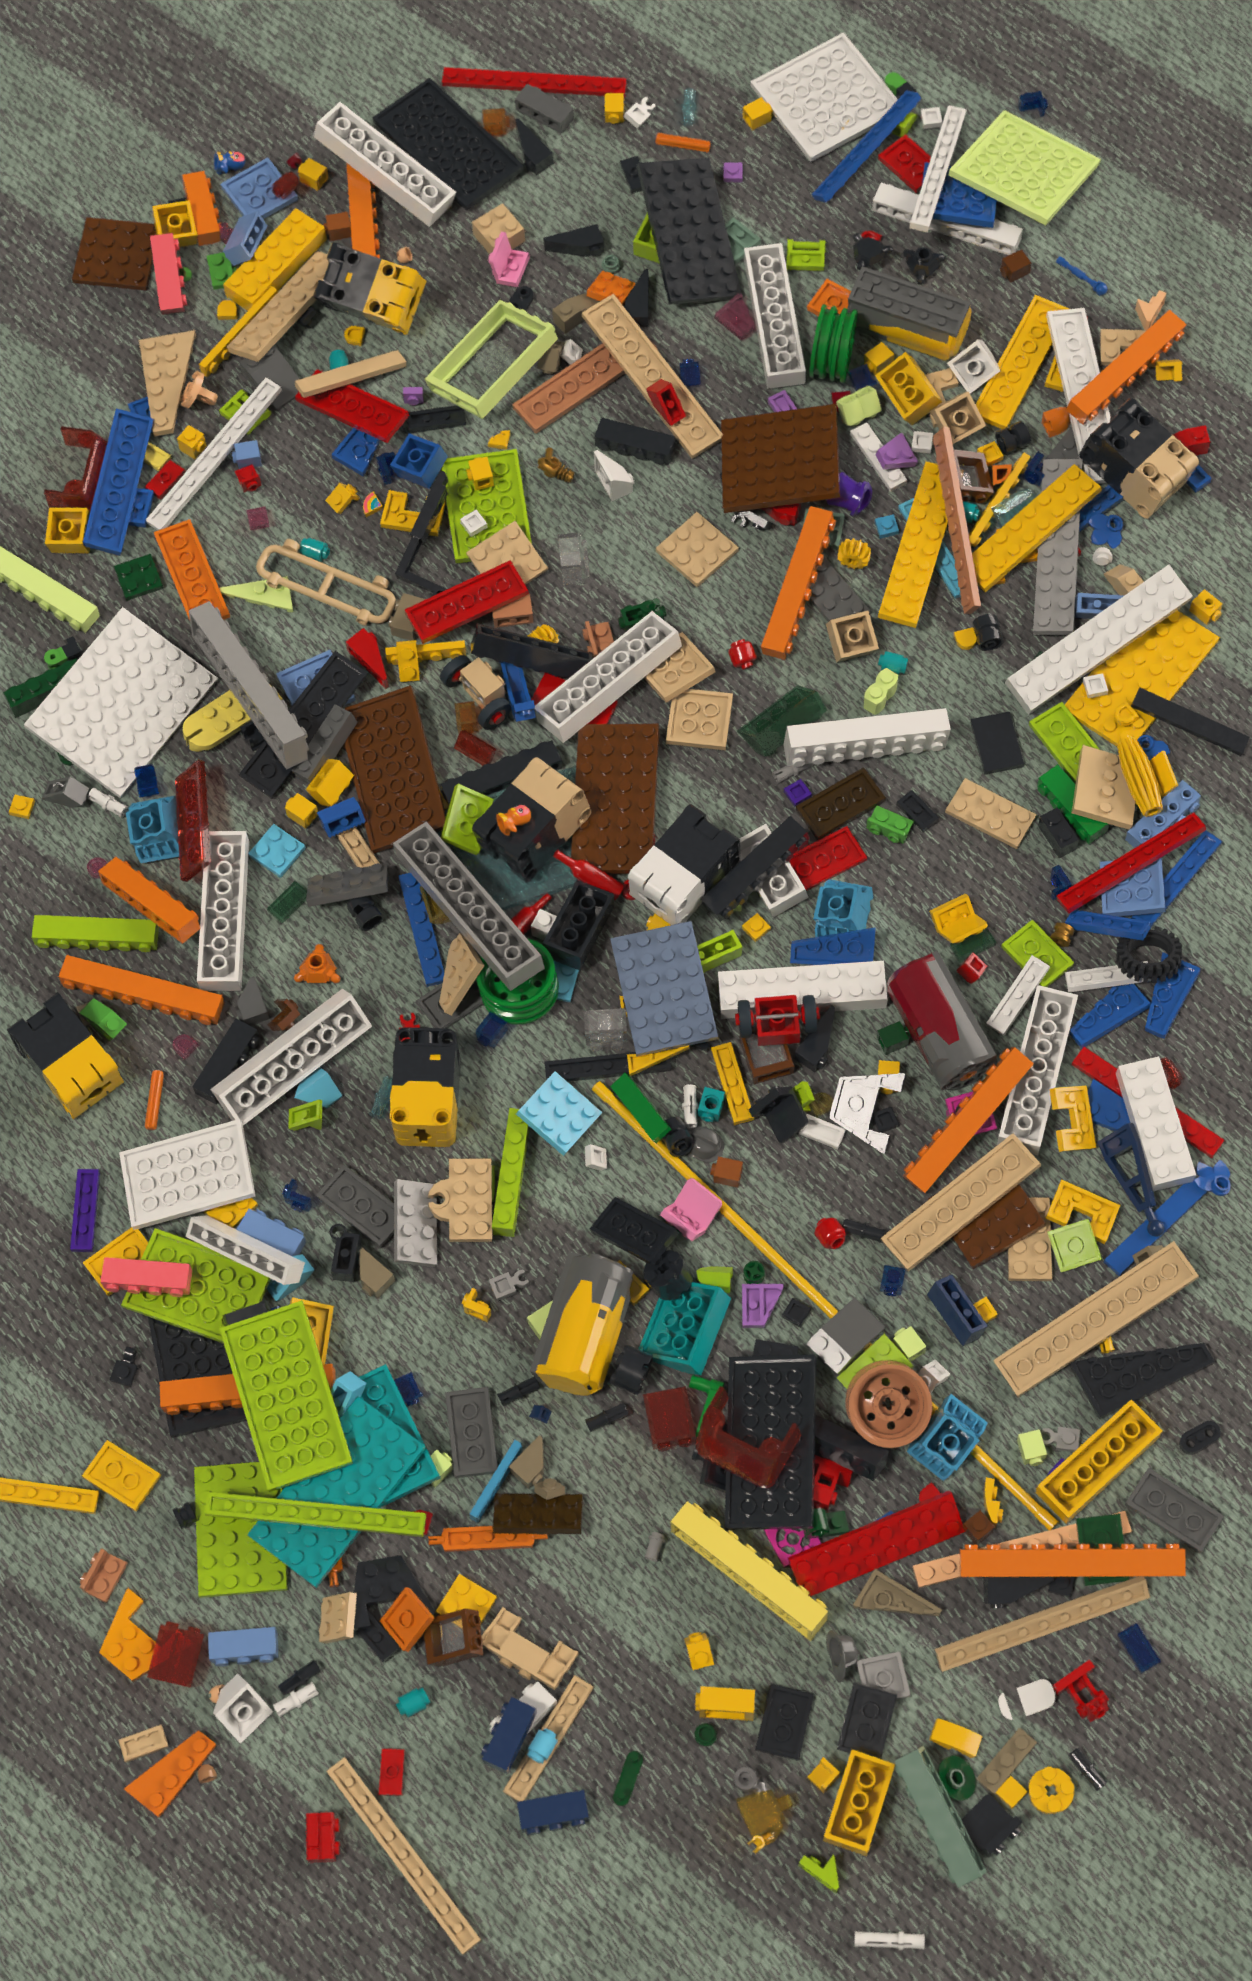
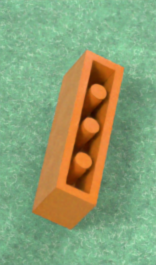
M204 171L183 174V187L187 201L190 200L198 246L221 242L220 234H223L222 224L217 222V219H219L218 209L213 207L215 197L214 193L209 191V189H212L210 178H206Z

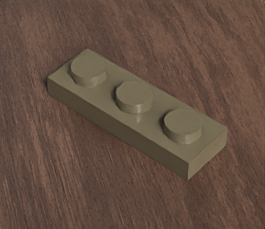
M1019 1727L976 1778V1781L994 1795L1037 1742Z

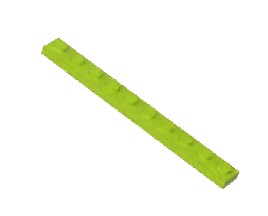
M208 1492L204 1513L206 1516L423 1537L426 1514L418 1512Z

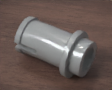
M652 1532L649 1535L650 1541L644 1556L645 1559L658 1562L662 1544L665 1543V1536L663 1534Z

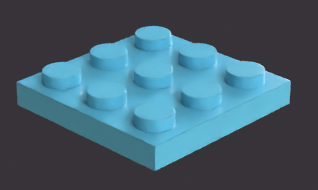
M554 1072L520 1108L516 1115L564 1156L602 1112L557 1072Z

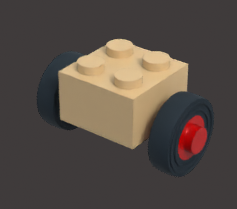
M460 655L443 668L440 673V680L449 688L457 686L462 682L463 689L482 709L478 716V723L485 730H491L500 725L511 712V705L505 696V683L499 675L495 676L493 674L491 666L486 661L483 662L478 657L472 662L467 656Z

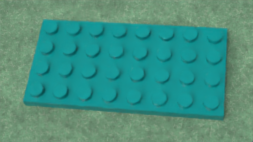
M357 1396L340 1418L353 1464L286 1486L276 1499L379 1509L427 1448ZM258 1521L247 1535L317 1589L361 1531Z

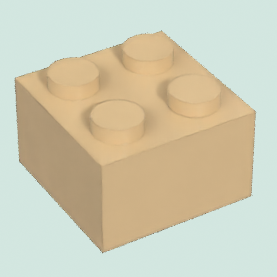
M503 203L472 222L473 235L489 254L493 252L496 238L500 236L501 232H506L511 250L525 242L524 228Z
M969 391L957 395L930 411L939 430L943 427L950 428L952 444L986 426Z
M869 611L833 619L826 624L836 663L872 654L879 649Z

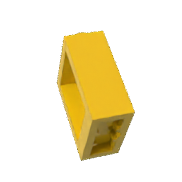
M701 1686L700 1693H696L695 1711H699L700 1718L753 1721L755 1690Z

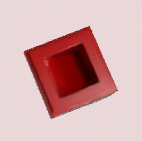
M972 952L958 967L957 972L968 983L972 984L980 978L987 965Z

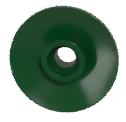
M952 1755L944 1758L938 1766L937 1773L949 1797L955 1801L967 1800L973 1795L976 1787L973 1769L966 1760L959 1756Z

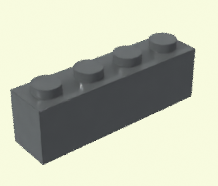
M336 704L333 706L308 745V760L295 765L292 769V772L299 780L309 785L327 759L335 758L358 723L351 712Z

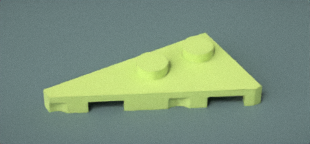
M267 580L220 588L221 594L230 598L237 597L245 599L246 602L267 605L270 608L278 607L286 609L287 612H293L290 589L279 584L277 588H271L266 584Z

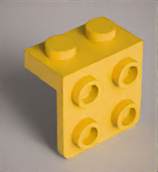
M963 894L929 911L937 933L951 943H960L966 937L972 934H979L988 927L987 922L974 913L967 894Z

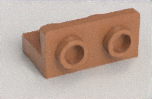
M589 621L585 622V629H582L585 641H589L590 646H587V651L592 652V656L595 658L611 645L614 640L608 622L591 626Z
M101 1548L99 1553L96 1552L92 1557V1566L88 1573L85 1572L80 1580V1588L84 1593L107 1603L127 1566V1562L107 1553L106 1550Z

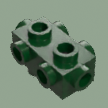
M654 598L638 605H628L620 609L621 617L618 618L620 629L625 628L627 632L651 611L664 620V617L667 616L664 605L660 606V600Z

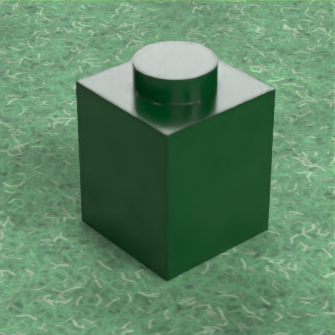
M900 1021L877 1030V1039L885 1055L908 1046L910 1033L906 1026L903 1027Z

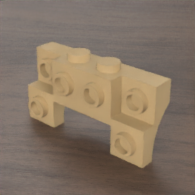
M502 1607L496 1618L481 1636L483 1647L497 1655L500 1659L499 1662L505 1667L511 1669L513 1666L518 1669V1674L525 1679L530 1680L533 1678L536 1681L539 1680L556 1690L579 1652L564 1645L561 1641L558 1642L551 1654L515 1633L522 1618L517 1617Z

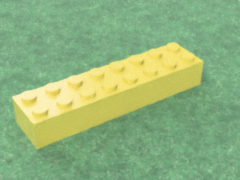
M687 1501L671 1520V1532L811 1641L827 1621V1606L819 1599L813 1600L808 1596L809 1592L801 1585L795 1586L790 1582L792 1579L783 1571L777 1572L773 1568L774 1565L768 1559L758 1557L755 1554V1549L750 1545L740 1543L735 1533L730 1530L726 1532L720 1527L721 1523L712 1516L708 1518L704 1515V1510L696 1503L690 1504Z

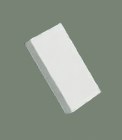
M807 1114L809 1123L799 1131V1134L838 1149L846 1129Z

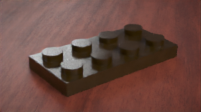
M863 767L798 804L796 811L815 838L819 840L884 803L886 797Z
M495 1493L493 1534H581L583 1494H564L546 1500L538 1494Z

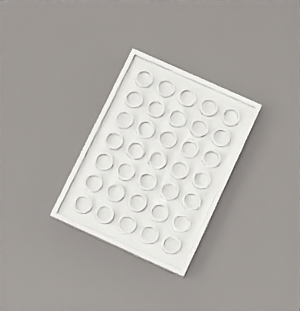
M122 607L25 722L24 727L121 798L212 688L218 677Z

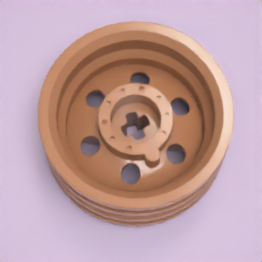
M882 1360L866 1365L852 1378L846 1392L845 1405L850 1422L865 1440L880 1447L896 1448L911 1443L924 1432L931 1418L932 1398L926 1383L913 1369L897 1361ZM885 1377L890 1380L888 1386L882 1385V1379ZM904 1386L910 1388V1392L906 1395L902 1393ZM871 1391L872 1398L866 1399L864 1393ZM887 1397L893 1401V1404H890L888 1408L882 1404V1401H885ZM907 1408L912 1409L910 1416H906L904 1413ZM874 1413L875 1419L869 1421L867 1414ZM893 1421L895 1423V1427L893 1429H888V1422Z

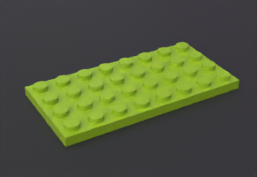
M301 1300L219 1328L268 1491L271 1492L353 1464L303 1301Z

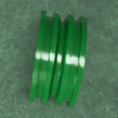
M826 304L822 305L811 354L809 373L811 378H814L817 374L819 379L824 380L828 373L831 381L835 382L836 378H839L840 383H845L854 346L858 310L853 309L852 313H849L848 308H843L841 313L838 314L837 306H832L831 309H828Z
M528 939L541 954L544 969L511 991L482 957L480 958L484 967L476 979L483 1004L494 1018L504 1023L518 1025L536 1021L546 1015L557 1000L559 982L553 958L543 945L534 940ZM495 978H498L500 981L495 982L494 980Z

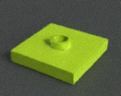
M1089 1218L1047 1232L1060 1272L1102 1260Z

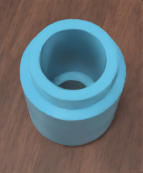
M546 1728L543 1731L538 1730L528 1747L529 1752L527 1756L543 1764L544 1760H548L558 1742L555 1739L556 1734Z

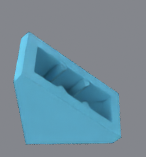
M319 1067L299 1082L294 1098L306 1102L320 1099L322 1100V1107L327 1109L343 1096L329 1074Z

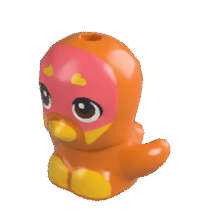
M517 805L508 809L505 814H496L498 827L507 836L510 835L511 831L517 832L515 826H521L530 821L531 812L529 808L525 805Z

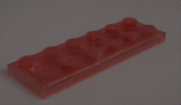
M199 759L175 778L180 880L185 882L191 880L211 863L205 762Z

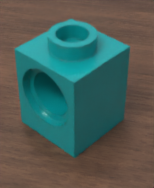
M705 1087L698 1107V1117H701L706 1122H718L725 1101V1092ZM712 1103L715 1104L716 1107L714 1109H708L706 1108V1105Z

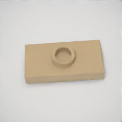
M162 1725L119 1739L125 1762L169 1747Z

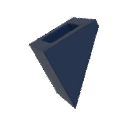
M534 1405L529 1417L547 1424L552 1411L542 1405Z

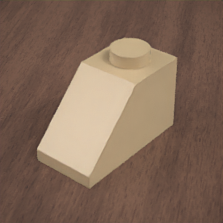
M1121 564L1104 573L1105 578L1119 595L1125 596L1144 582L1133 568Z

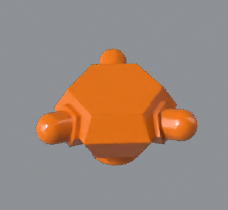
M322 944L315 946V950L307 955L299 967V972L294 975V980L298 983L303 980L307 983L340 982V976L335 971L337 968L329 953L324 951Z

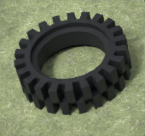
M1155 926L1154 930H1149L1143 941L1120 937L1119 943H1117V966L1119 969L1121 968L1123 974L1127 973L1128 978L1131 979L1134 976V981L1139 982L1140 978H1143V983H1148V979H1152V983H1157V978L1161 982L1165 981L1166 977L1170 979L1173 977V973L1176 974L1181 967L1182 945L1179 943V938H1175V934L1172 932L1168 934V930L1165 928L1160 932V927ZM1149 945L1165 950L1168 956L1165 960L1158 963H1144L1134 959L1130 953L1134 948Z

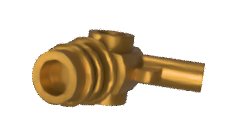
M550 447L546 448L545 457L538 459V468L543 470L547 477L557 476V479L561 477V480L565 478L564 482L570 483L575 472L572 469L568 471V467L565 469L566 465L562 466L560 460L553 457V449Z

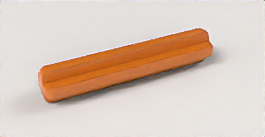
M657 133L656 143L660 145L709 152L710 141Z
M154 1070L151 1076L145 1128L148 1130H155L157 1128L164 1078L163 1071Z

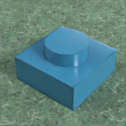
M894 514L875 519V525L880 538L899 534Z

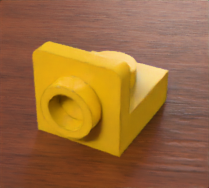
M472 1288L470 1293L465 1294L462 1301L464 1313L488 1322L491 1317V1309L482 1301L475 1302L477 1290Z

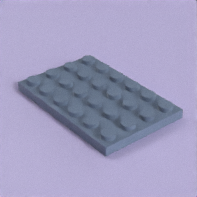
M691 921L610 938L637 1057L718 1039Z

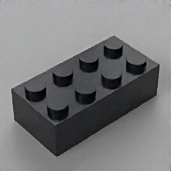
M579 880L575 882L542 943L554 961L579 971L581 970L614 908V894Z

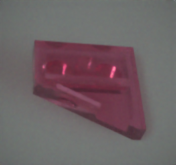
M740 292L714 314V319L741 341L755 330V324L749 315L748 307L745 305L743 295Z

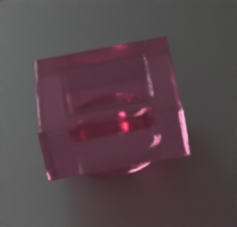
M224 222L219 224L221 240L226 245L234 228H230Z
M266 506L247 510L250 530L270 527Z

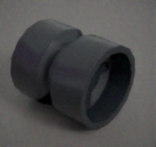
M1023 421L1010 425V428L1005 427L995 432L996 442L1005 455L1017 450V447L1022 448L1031 443L1029 430Z
M985 614L974 619L973 628L977 635V644L980 650H994L1003 645L1004 640L999 630L1000 625L996 615Z
M370 895L353 898L347 904L348 911L352 917L356 918L355 921L361 931H368L378 926L384 918Z
M679 1117L666 1119L665 1121L671 1130L662 1138V1141L672 1156L680 1157L686 1155L694 1147L693 1137L682 1119Z

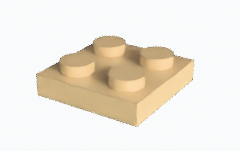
M347 1592L323 1598L319 1642L332 1643L353 1638L356 1593Z

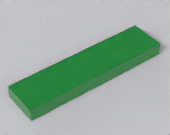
M625 1072L610 1086L653 1142L657 1144L671 1130L629 1074Z

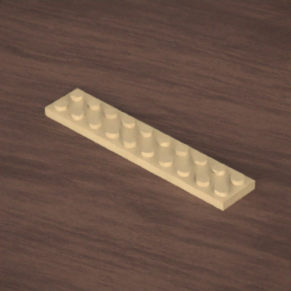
M614 294L582 312L584 320L692 459L721 442V436L723 435ZM660 379L672 383L686 414V417L672 426L668 425L653 406L646 391L647 387Z
M1173 1241L993 1361L1017 1397H1020L1197 1280L1199 1275Z

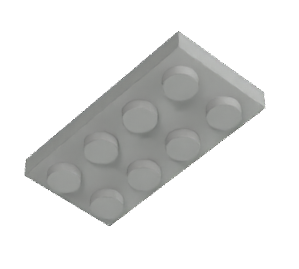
M401 1179L394 1181L395 1263L435 1267L437 1265V1219L434 1218L428 1207L430 1202L437 1204V1196L428 1198L429 1191L434 1184Z

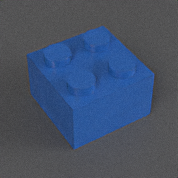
M409 433L390 466L398 477L429 489L448 456L440 445Z

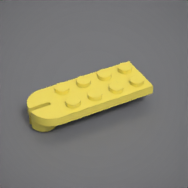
M231 690L190 715L184 721L183 736L186 740V745H189L191 751L201 752L214 748L240 731V727L252 720Z

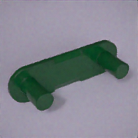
M632 1751L627 1755L614 1791L613 1800L618 1806L628 1804L643 1763V1757L637 1751Z

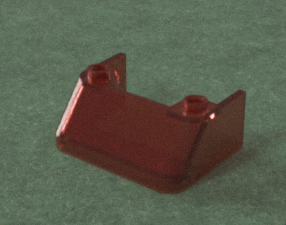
M61 426L60 430L65 445L87 448L90 451L82 480L74 479L68 481L64 491L44 489L48 507L87 508L90 512L108 441L92 430Z
M720 1386L703 1415L696 1442V1450L702 1458L761 1488H769L775 1483L801 1436L797 1424L793 1423L783 1442L776 1438H767L762 1442L759 1449L722 1431L721 1429L725 1424V1416L722 1410L729 1397L724 1387Z

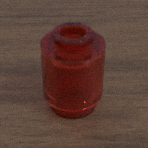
M291 171L284 173L272 184L273 194L277 198L285 199L298 187L300 183L299 178Z
M1167 1057L1160 1059L1169 1088H1177L1181 1085L1183 1076L1172 1060H1169Z

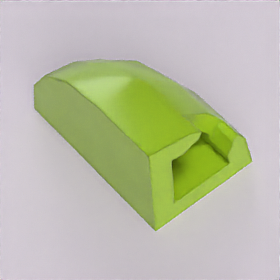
M909 112L904 120L893 129L892 134L899 137L907 134L918 118V115Z
M703 1267L697 1270V1277L701 1284L720 1287L725 1293L730 1294L733 1267Z

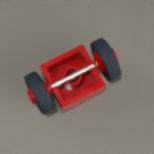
M796 995L754 998V1016L750 1010L749 1000L738 1001V1013H735V1024L739 1026L741 1038L752 1037V1026L756 1023L758 1046L800 1043L799 1019H802L806 1033L817 1032V1020L820 1019L819 1007H816L814 995L803 996L801 1013L800 1010L798 1011Z

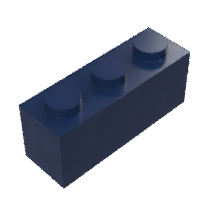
M953 1275L942 1278L933 1284L927 1296L961 1345L965 1346L978 1340L988 1325Z
M511 1697L509 1702L506 1701L500 1712L503 1716L499 1723L495 1722L491 1730L493 1737L490 1743H485L481 1751L484 1764L505 1774L509 1773L537 1714L535 1707Z
M584 1790L517 1802L522 1833L527 1832V1835L539 1834L541 1829L549 1828V1831H558L563 1829V1825L572 1824V1827H580L585 1825V1821H589Z

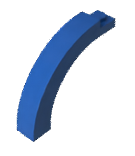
M507 662L500 663L515 721L536 718L534 700L531 701L522 667H516Z

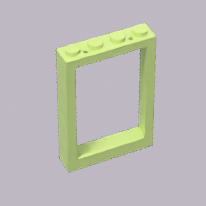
M499 300L425 378V381L433 393L483 419L558 339L555 328L551 323H545L537 316H531L525 310L517 309L510 302L506 303ZM506 320L538 336L479 400L447 384Z

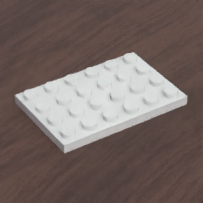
M240 1119L119 1152L130 1222L133 1230L256 1197L243 1124Z

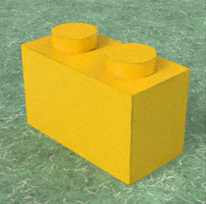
M327 759L306 788V791L320 805L332 806L339 800L342 791L350 785V780L354 775L340 760Z

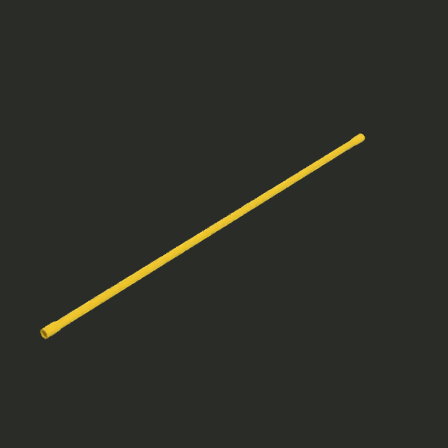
M601 1081L593 1086L592 1091L615 1110L686 1180L694 1178L722 1201L719 1212L830 1319L839 1312L680 1158L672 1156L661 1140L657 1144L653 1142L627 1107ZM908 1386L903 1387V1389L907 1393L910 1392V1388ZM933 1402L931 1416L934 1414L935 1410L938 1409V1407ZM976 1444L970 1454L1029 1509L1042 1525L1048 1530H1052L1058 1524V1521Z

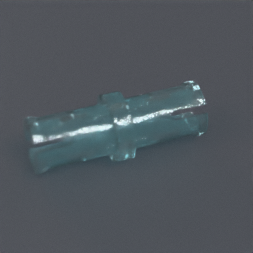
M691 88L684 90V103L682 104L684 125H693L695 123L696 91Z
M387 1076L383 1077L380 1089L375 1093V1102L369 1113V1116L375 1118L376 1115V1119L379 1120L382 1119L387 1103H390L392 1078L389 1081Z

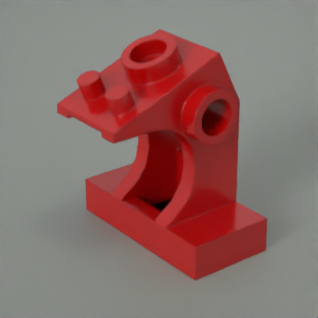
M815 1455L814 1509L824 1508L826 1513H828L830 1504L834 1505L838 1493L834 1492L836 1485L839 1484L848 1488L853 1471L834 1461ZM820 1478L832 1482L831 1486L819 1483Z
M1089 1659L1053 1685V1690L1056 1696L1066 1690L1076 1703L1077 1707L1075 1709L1081 1718L1084 1719L1086 1717L1092 1722L1103 1717L1106 1711L1109 1710L1107 1705L1109 1699L1103 1690L1097 1691L1088 1679L1087 1675L1095 1668ZM1084 1688H1087L1093 1697L1086 1704L1077 1694Z

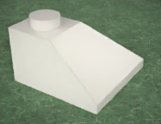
M983 340L975 341L947 363L970 394L1000 372L993 354Z
M594 451L595 472L611 501L632 493L634 484L632 475L630 473L627 474L624 467L600 451Z
M236 1674L221 1689L213 1714L241 1744L273 1711L239 1674Z

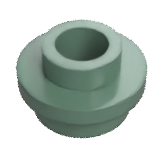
M608 255L603 259L602 269L605 272L616 273L620 269V260L616 256Z

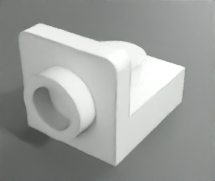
M936 1360L923 1366L918 1373L926 1383L930 1394L937 1385L946 1381L951 1375Z

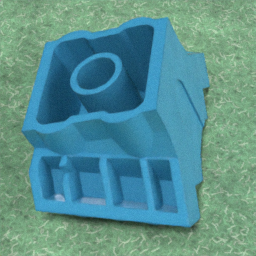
M175 796L132 803L129 811L126 812L130 844L135 846V853L140 863L184 856L187 852L183 844L185 837L182 832L181 815L178 811L180 805Z
M828 879L824 883V887L819 889L813 918L816 922L815 937L866 929L868 915L871 910L870 901L873 899L872 887Z
M950 1394L944 1399L942 1405L935 1410L924 1432L911 1442L907 1453L944 1481L954 1470L957 1471L979 1442V1437L984 1432L988 1422Z

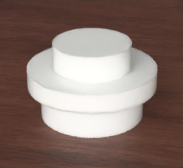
M1101 547L1095 550L1093 554L1094 563L1102 566L1111 563L1112 553L1108 548Z

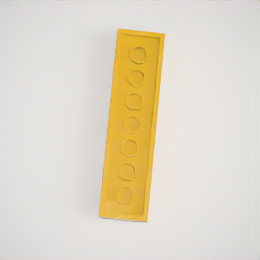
M1037 295L1034 296L998 362L1000 372L988 380L975 404L984 422L1000 429L1008 428L1053 345L1046 318L1047 312L1068 310L1069 308Z
M1073 464L972 553L977 585L984 592H987L1102 491L1101 486Z

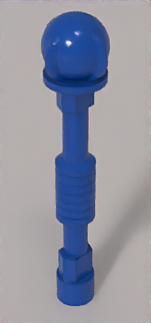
M1061 256L1057 258V264L1069 269L1079 279L1088 282L1093 287V291H1096V294L1102 296L1107 293L1108 288L1104 282L1093 281L1086 276V273L1070 265Z

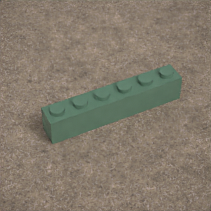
M924 1745L896 1759V1772L901 1778L903 1777L907 1785L905 1787L906 1792L911 1799H914L917 1805V1814L922 1820L924 1819L928 1827V1836L932 1841H935L938 1847V1856L942 1862L946 1863L949 1869L948 1875L950 1880L956 1883L957 1887H960L983 1876L987 1871Z

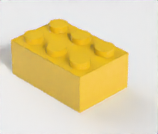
M904 352L875 375L902 418L911 425H914L943 402L915 359L907 352Z

